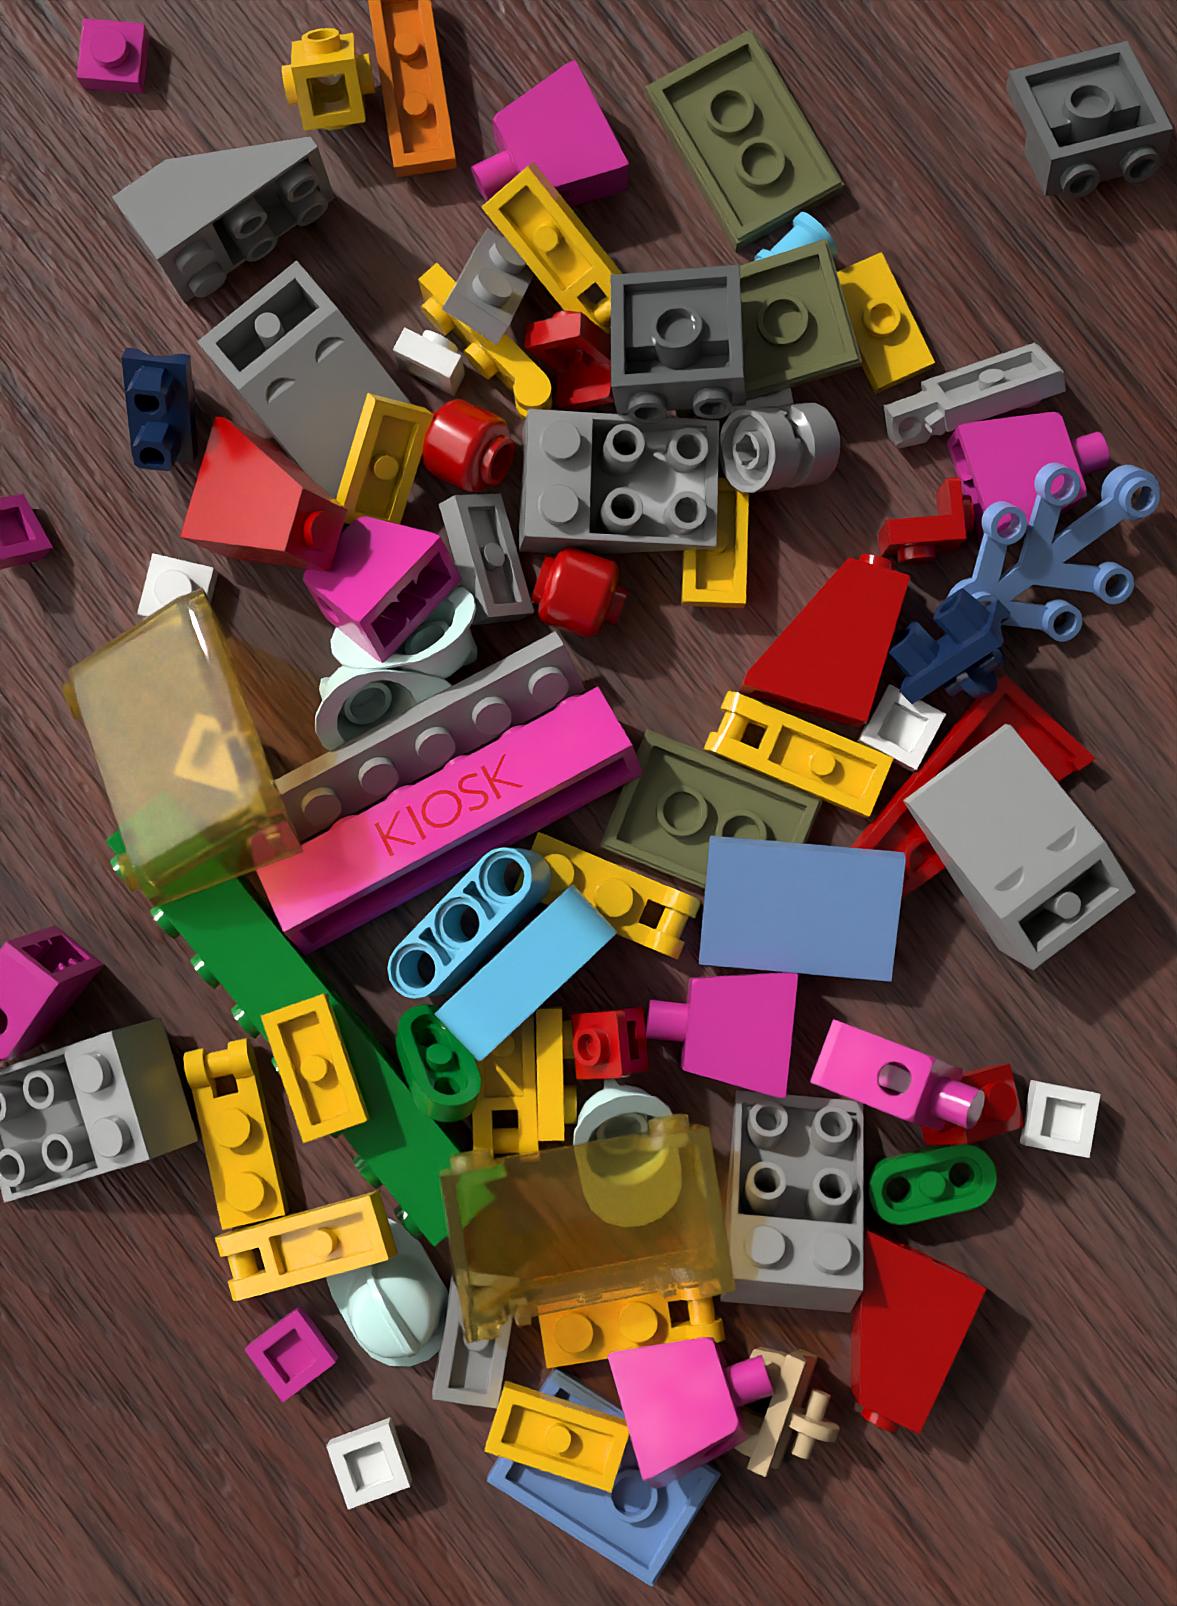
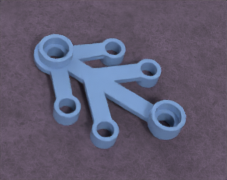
M1053 462L1045 465L1039 470L1035 478L1034 487L1037 496L1028 528L1026 515L1021 509L1006 501H998L990 505L982 516L981 524L984 535L973 576L957 583L949 592L948 597L959 589L964 588L980 603L987 601L985 607L999 599L1011 612L1009 619L1003 622L1001 626L1008 625L1040 629L1054 640L1060 642L1072 639L1080 631L1083 622L1082 614L1076 607L1063 599H1053L1045 605L1013 599L1032 585L1092 592L1095 596L1109 604H1119L1125 601L1134 588V577L1129 570L1115 562H1104L1098 566L1065 561L1123 519L1136 521L1153 513L1158 507L1161 497L1158 480L1150 472L1135 465L1117 467L1109 473L1103 482L1102 502L1054 536L1061 508L1076 498L1081 482L1076 471L1061 463ZM1063 474L1064 484L1058 492L1051 494L1050 488L1053 480ZM1142 487L1138 499L1131 504L1133 493ZM1010 513L1011 523L1009 527L1002 532H998L997 524L1000 518ZM1027 528L1018 563L1001 574L1007 545L1021 539ZM1117 574L1118 580L1116 585L1111 590L1105 591L1108 579ZM1062 612H1066L1065 622L1060 627L1054 628L1053 624L1056 617Z

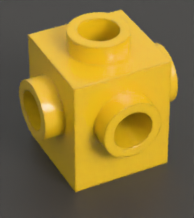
M321 28L305 33L301 37L302 40L292 41L291 64L282 66V77L288 105H299L304 131L321 128L336 130L355 123L366 122L365 94L375 93V85L369 53L357 55L354 33L339 35V31L336 29Z

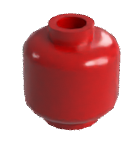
M462 399L446 402L437 412H431L434 416L425 434L421 455L423 465L429 474L471 493L486 489L489 485H497L504 479L513 462L515 443L510 438L508 425L503 418Z
M566 546L558 552L556 557L546 554L530 602L539 605L538 614L543 623L584 638H592L600 632L604 621L614 625L617 624L629 589L617 585L620 571L616 562L574 546Z

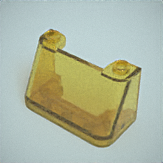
M203 588L176 597L69 668L71 681L61 684L64 698L75 720L84 719L127 851L117 855L124 881L131 892L142 889L144 895L154 907L303 853L294 824L286 816L287 813L281 799L282 795L271 773L237 678V670L232 660L234 657L227 637Z
M674 1114L648 1120L650 1131L496 1159H491L490 1149L473 1150L451 1155V1168L440 1171L438 1175L458 1317L466 1344L501 1337L499 1326L508 1323L507 1316L512 1314L517 1325L522 1326L531 1324L530 1317L656 1292L663 1298L677 1296L675 1282L678 1289L699 1287L702 1297L736 1291L709 1128L699 1124L689 1125L688 1114Z

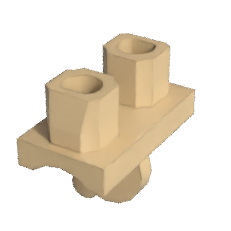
M759 1347L754 1349L750 1356V1359L759 1355L763 1356L774 1385L775 1394L772 1395L766 1415L746 1406H740L749 1438L734 1448L742 1454L751 1457L747 1469L764 1477L769 1474L770 1468H780L793 1429L797 1431L791 1448V1453L804 1459H809L816 1439L825 1442H835L840 1430L836 1423L824 1417L831 1397L828 1393L812 1388L806 1408H801L819 1357L803 1349L787 1354L783 1351Z

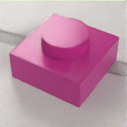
M83 18L76 77L83 89L144 94L150 34L145 23Z
M24 494L0 498V570L42 560L53 546Z
M301 1305L249 1343L244 1349L282 1403L335 1364L339 1358Z

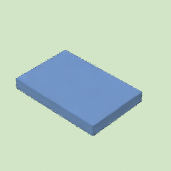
M710 836L699 964L891 982L906 862L904 852Z
M561 1366L552 1369L539 1391L625 1419L622 1405ZM629 1433L611 1492L500 1456L490 1470L487 1482L653 1587L720 1477L721 1471L718 1466L709 1461L670 1484L655 1489L642 1479Z

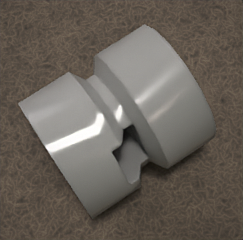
M817 403L738 409L730 414L725 421L719 438V460L723 473L730 484L741 492L755 493L778 490L782 487L794 488L818 485L827 480L833 473L840 455V435L836 422L828 410Z

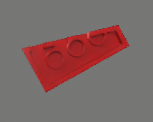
M1006 675L995 676L997 680L996 691L985 699H976L850 847L904 852L906 862L901 899L946 868L903 800L1003 725L1007 724L1013 727L1057 783L1073 771H1080L1096 759Z

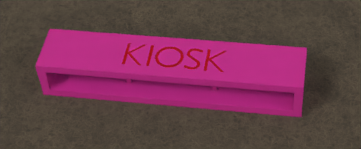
M596 687L583 695H573L564 699L557 705L555 710L527 725H517L508 729L500 736L499 740L475 753L452 759L441 771L419 783L396 789L385 801L363 813L338 820L329 831L305 844L291 846L282 850L274 857L273 861L256 869V872L283 932L304 955H307L475 865L493 849L508 847L642 775L643 772L632 743L599 687Z

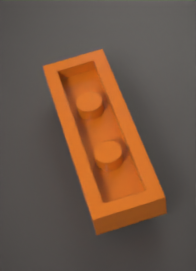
M368 0L396 178L456 169L457 164L431 0Z

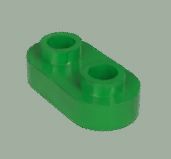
M425 1004L412 1007L404 1012L399 1019L395 1048L414 1103L424 1115L433 1120L441 1122L462 1120L474 1111L481 1088V1076L473 1055L436 1017L435 1013L441 1008L440 1006ZM420 1044H429V1045H431V1046H429V1047H424V1046H422V1045H420Z
M972 1144L938 1145L888 1157L879 1161L873 1166L867 1176L865 1194L869 1205L881 1218L893 1224L906 1225L981 1206L990 1198L995 1189L996 1169L991 1158L983 1150ZM956 1163H966L969 1168L968 1179L963 1184L953 1185L949 1180L951 1167ZM896 1177H902L906 1180L908 1186L906 1194L897 1200L890 1199L886 1193L889 1181Z

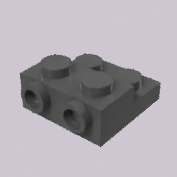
M1128 41L1008 71L1006 91L1027 133L1024 153L1045 196L1064 192L1068 198H1080L1092 192L1099 182L1122 176L1130 183L1142 182L1151 177L1159 167L1165 165L1174 128Z
M739 264L610 275L611 387L617 414H628L633 421L639 423H655L663 420L667 416V411L693 409L694 413L699 417L717 419L728 415L732 411V406L746 405Z

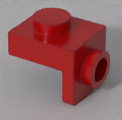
M561 311L555 313L551 319L526 324L525 348L558 373L556 395L558 407L564 411H572L614 402L611 387V336L585 314L576 311Z
M960 477L946 478L936 492L937 516L887 519L878 532L879 555L881 557L898 556V564L919 565L935 561L936 553L954 552L966 540V533L972 532L974 525L972 498L969 494L962 495Z
M643 1006L571 1014L577 1080L629 1077L631 1073L649 1071Z
M993 1064L963 1073L961 1083L982 1090L985 1096L980 1117L971 1129L964 1128L947 1120L941 1131L920 1125L924 1142L927 1145L971 1144L1024 1127L1011 1064Z

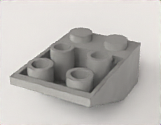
M303 137L166 159L112 196L145 250L182 301L186 303L195 296L205 297L216 291L225 282L226 274L246 260L254 262L266 256L276 246L277 238L297 224L299 226H306L316 221L323 215L328 207V203L335 199L318 146L311 137Z
M297 260L197 341L212 366L296 465L335 500L367 393L411 404L339 309Z
M529 409L522 429L519 552L558 554L566 546H574L594 554L714 549L717 543L719 420L665 417L663 420L655 423H639L633 421L629 415Z
M1003 725L903 800L998 950L1032 970L1036 969L1136 892L1105 840L1010 725Z
M162 1018L110 1031L0 1069V1189L4 1203L150 1160L198 1141Z
M736 1090L723 1237L721 1301L851 1312L863 1291L864 1103L853 1100L786 1095V1098H779L760 1092Z

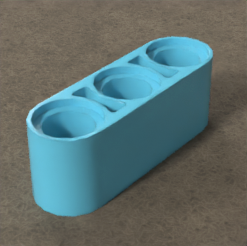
M507 847L493 849L484 855L395 948L389 958L387 968L389 980L394 989L405 997L417 999L448 994L457 988L548 892L551 873L544 857L532 850ZM515 860L523 868L524 882L521 889L513 895L505 886L504 873L507 866ZM469 906L476 911L480 922L479 930L471 940L463 933L460 923L462 914ZM424 952L428 953L435 963V975L430 984L425 983L418 972V962Z
M571 885L451 997L435 1015L475 1059L480 1062L601 949L617 931L574 885Z

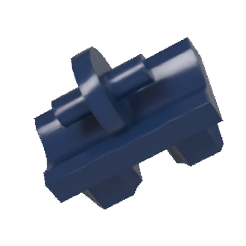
M126 348L121 360L131 454L134 459V465L141 469L169 471L172 470L175 461L194 463L198 454L194 409L195 383L192 380L190 355L154 356L146 354L139 349Z
M961 588L937 607L933 618L947 633L946 635L935 641L918 622H912L897 632L892 638L888 653L899 669L905 674L899 692L911 704H914L941 685L944 686L950 696H956L963 690L978 700L985 699L993 694L997 689L994 670L1005 663L1002 653L997 649L1003 644L1004 640L1001 624L1009 619L1011 612L999 599L984 607L982 603L964 588Z

